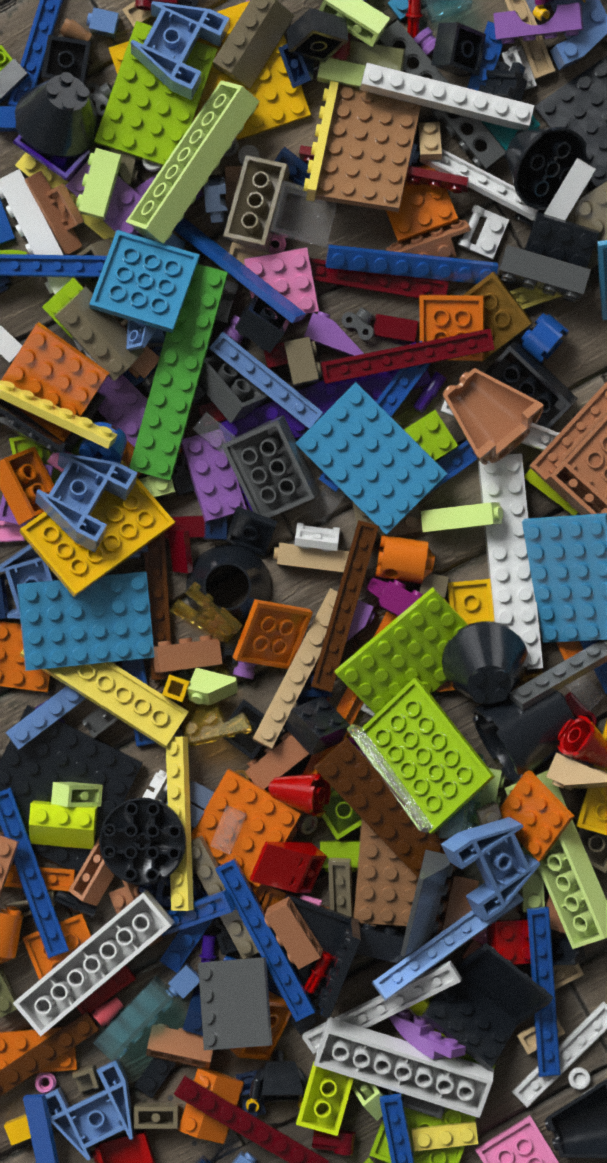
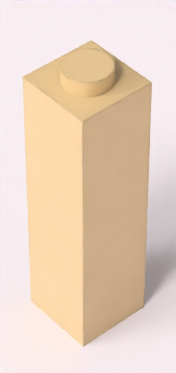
M279 543V547L274 549L273 559L277 560V565L343 573L349 551L332 550L327 552L317 548L303 549L299 546H294V544Z

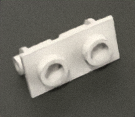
M513 46L509 48V51L501 53L504 62L510 68L513 62H519L526 68L523 78L528 81L525 90L537 86L522 46Z
M160 769L159 772L155 773L149 784L155 788L154 792L147 789L143 797L153 798L164 803V799L167 796V773Z

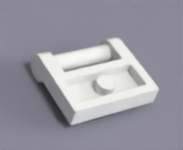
M474 205L471 210L473 214L468 223L471 230L464 233L457 245L493 260L509 219ZM482 216L486 218V221L475 245L470 240Z
M297 522L294 546H299L303 549L317 548L327 552L337 551L340 528L333 527V529L305 526L304 523Z

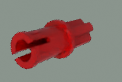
M408 0V12L405 15L408 17L407 32L413 38L419 34V21L423 17L421 13L422 0Z
M322 951L321 958L318 959L314 967H311L312 973L304 987L307 992L315 993L321 979L326 978V972L334 959V956L330 953Z

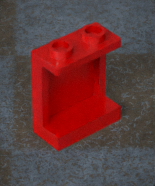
M145 1129L135 1132V1136L131 1140L128 1135L98 1143L95 1146V1151H92L95 1163H155Z

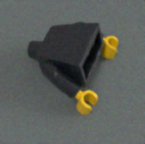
M284 1051L272 1052L273 1062H265L264 1067L257 1071L251 1082L250 1099L246 1102L247 1110L251 1103L256 1104L255 1112L259 1110L257 1099L260 1102L298 1101V1107H301L308 1078L302 1069L297 1067L296 1062L285 1061Z

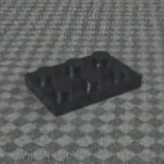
M537 212L524 250L587 268L599 231Z

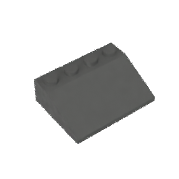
M284 415L221 445L254 513L270 518L314 499L320 493L300 448L296 445L295 437Z
M425 850L401 950L402 956L408 955L430 941L432 933L437 934L439 921L435 920L437 915L442 914L444 903L440 902L441 896H446L449 884L445 883L446 876L451 877L454 866L450 864L446 854Z
M266 957L198 963L204 1050L272 1045Z

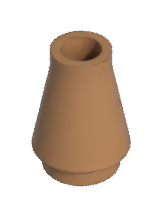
M66 18L59 32L63 37L89 41L92 35L75 20Z

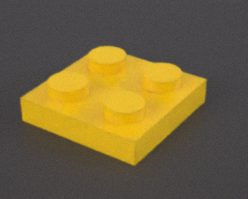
M490 579L450 582L447 584L449 604L468 624L482 621L494 622Z

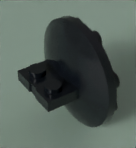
M145 797L130 799L116 806L106 817L99 838L101 855L107 867L120 879L136 885L154 884L170 876L180 865L185 854L187 842L185 828L178 814L167 804Z

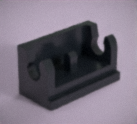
M551 938L553 965H576L585 959L584 946L572 949L568 938Z

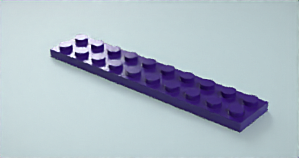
M399 370L325 384L323 380L297 392L323 412L319 417L320 419L355 382L376 402ZM427 370L412 390L430 382L431 378ZM275 401L254 409L246 417L233 423L227 420L218 424L222 430L225 442L284 415L295 439L303 436L309 430Z

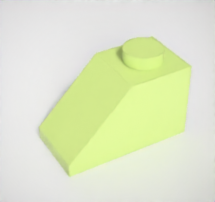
M154 476L139 479L154 498L176 493L173 479L169 481Z
M195 668L187 688L188 698L196 704L211 705L237 693V678Z
M53 782L51 804L65 807H101L103 785Z
M354 1078L352 1090L363 1107L378 1121L382 1117L379 1099L380 1096H385L384 1092L377 1085Z

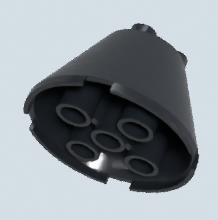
M68 72L57 75L25 92L19 99L14 113L16 129L24 142L35 151L49 157L56 155L73 158L85 153L95 143L94 140L99 129V118L89 95V89L82 81Z
M565 127L521 129L516 132L515 137L508 145L504 158L508 162L515 191L519 199L527 206L537 210H546L576 159L578 158L589 164V158L586 155V142L577 132Z
M491 621L476 622L461 628L451 640H448L442 654V668L446 680L456 691L477 703L493 704L504 701L508 694L524 678L528 668V651L521 636L509 629L508 626Z

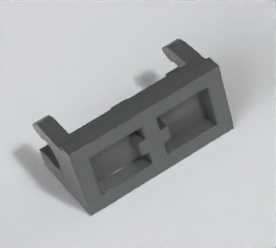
M99 707L84 718L82 723L90 731L91 736L95 738L119 719Z

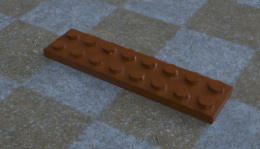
M347 737L314 766L321 776L417 878H419L425 850L445 854L441 845L444 841L436 833L430 834L409 804ZM454 865L452 872L455 871L458 867Z

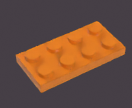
M64 1026L51 1027L41 1037L35 1029L0 1032V1070ZM76 1046L36 1073L77 1070Z

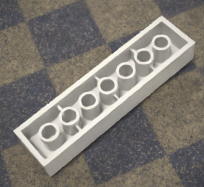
M146 889L13 1002L14 1006L41 1037L174 924V920Z
M332 1017L327 1020L314 1061V1066L478 1118L481 1116L494 1074L493 1068L487 1070L480 1064L458 1057L450 1059L445 1056L431 1059L407 1041Z

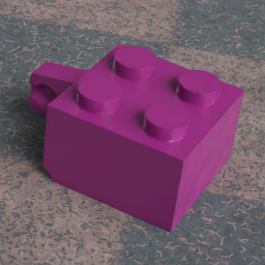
M372 578L366 588L379 598L378 603L380 607L396 616L402 614L423 596V594L416 590H413L412 593L405 590L406 585L397 580H394L393 583L390 581L386 583Z

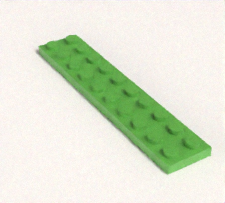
M199 264L196 266L173 333L167 332L129 466L133 471L169 481L172 480L229 273Z

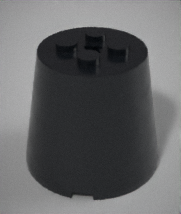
M558 690L525 710H522L511 701L508 694L504 701L483 704L471 711L473 715H476L472 718L473 723L486 750L493 761L498 759L503 766L501 768L502 773L514 784L518 783L526 771L531 770L534 772L559 751V732L568 720H575L565 697Z

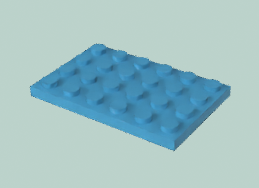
M356 382L296 442V445L386 535L448 474Z
M607 513L524 519L522 526L543 643L607 640Z
M147 572L104 575L75 597L72 596L60 580L17 584L25 671L154 657Z

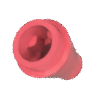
M115 997L113 1000L94 1009L95 1012L92 1016L103 1028L111 1023L124 1005Z

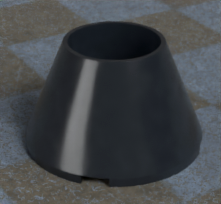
M220 545L205 551L194 561L193 572L188 573L186 580V595L193 612L207 625L220 629V626L243 628L254 600L269 602L271 579L265 564L255 553L236 545ZM224 566L239 568L245 573L249 582L247 597L241 604L233 608L217 606L210 599L207 590L210 576L214 571Z

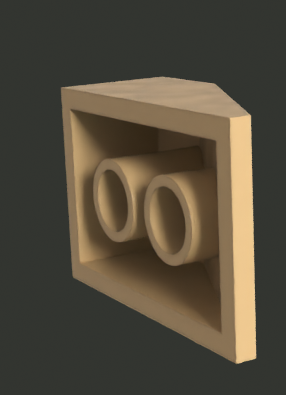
M560 753L555 754L546 776L553 780V785L563 789L572 790L573 787L579 789L607 787V772Z

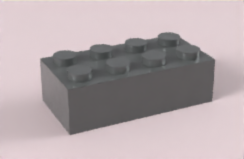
M507 245L498 277L501 278L502 282L513 284L514 282L521 283V287L534 290V288L543 290V294L549 296L558 294L562 295L566 301L575 302L584 295L591 269Z

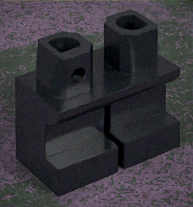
M497 62L494 70L486 71L487 83L485 86L480 85L478 91L521 102L528 83L523 78L526 68L519 62H513L511 68L504 62Z

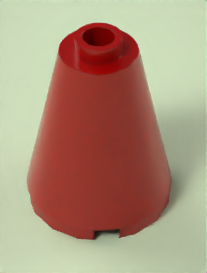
M580 715L575 720H568L558 734V740L560 741L558 749L565 756L606 768L607 740L598 728L586 716Z
M320 773L275 777L268 787L272 798L316 817H321L326 810H323L324 805H329L331 785Z

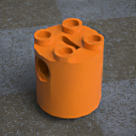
M381 535L375 577L422 584L423 580L433 572L435 556L429 549L428 542Z
M18 907L0 908V964L16 957L24 914L21 913L22 911Z

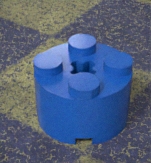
M544 313L536 320L535 323L537 325L532 331L530 329L527 330L521 338L522 348L541 364L544 362L543 357L548 359L563 341L560 338L563 334L567 337L569 330L554 317Z
M95 422L94 424L100 427H108L113 433L117 434L116 441L107 449L83 437L79 455L121 463L127 444L126 434L119 428L118 430L111 428L112 424Z

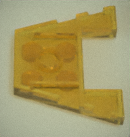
M194 582L185 594L201 604L202 607L196 612L178 599L169 611L212 634L216 639L227 643L240 630L242 624L224 607L219 609L212 603L214 598L210 594L205 596L199 591L201 586Z
M220 664L213 671L231 676L226 664ZM187 697L180 704L181 707L189 711L181 727L184 735L188 736V744L191 747L213 742L217 738L225 736L230 738L238 733L243 732L247 734L252 732L248 718L244 713L225 722L218 702L211 705L196 704Z

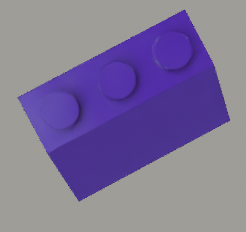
M20 135L13 141L15 145L64 180H70L86 163L90 153L88 150L73 158L56 155L49 157L28 146Z

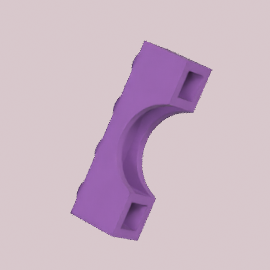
M580 3L558 5L554 16L548 22L541 25L526 24L516 11L493 13L496 40L502 41V44L515 43L514 39L523 38V41H534L536 36L552 39L557 38V34L566 33V36L579 35V31H584L582 5Z

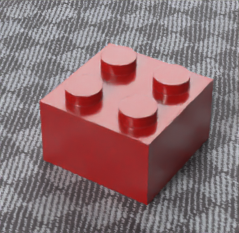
M527 917L520 918L519 920H497L487 927V944L494 947L500 955L510 960L513 964L530 963Z

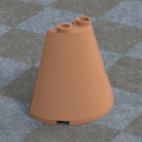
M476 368L470 372H465L460 377L458 385H449L443 392V397L469 445L483 465H487V461L495 463L512 452L531 432L529 429L532 422H538L544 408L541 402Z

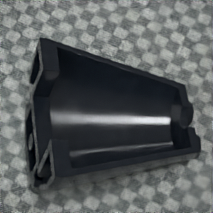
M607 1078L546 1117V1128L548 1131L553 1132L555 1138H552V1144L555 1151L559 1152L561 1158H607Z

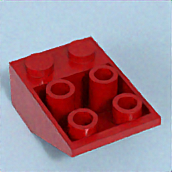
M265 842L250 880L294 893H311L327 855L311 842Z

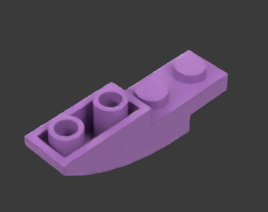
M404 1009L389 1017L403 1038L429 1058L437 1059L446 1056L451 1059L465 1055L466 1046L459 1044L455 1039L443 1037L440 1032L434 1031V1026L421 1016L412 1014L410 1010Z

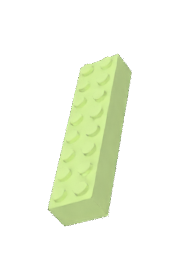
M221 80L126 220V223L142 236L164 244L171 237L177 223L183 219L188 207L195 201L200 189L208 182V177L212 171L220 164V160L225 152L231 148L233 140L243 130L245 122L255 112L256 106L260 101L243 86Z
M549 770L537 774L538 779L566 806L559 787L553 785V780L546 777ZM516 784L505 788L507 796H509ZM571 820L545 858L539 861L540 866L538 869L571 947L575 949L607 938V900L574 822Z

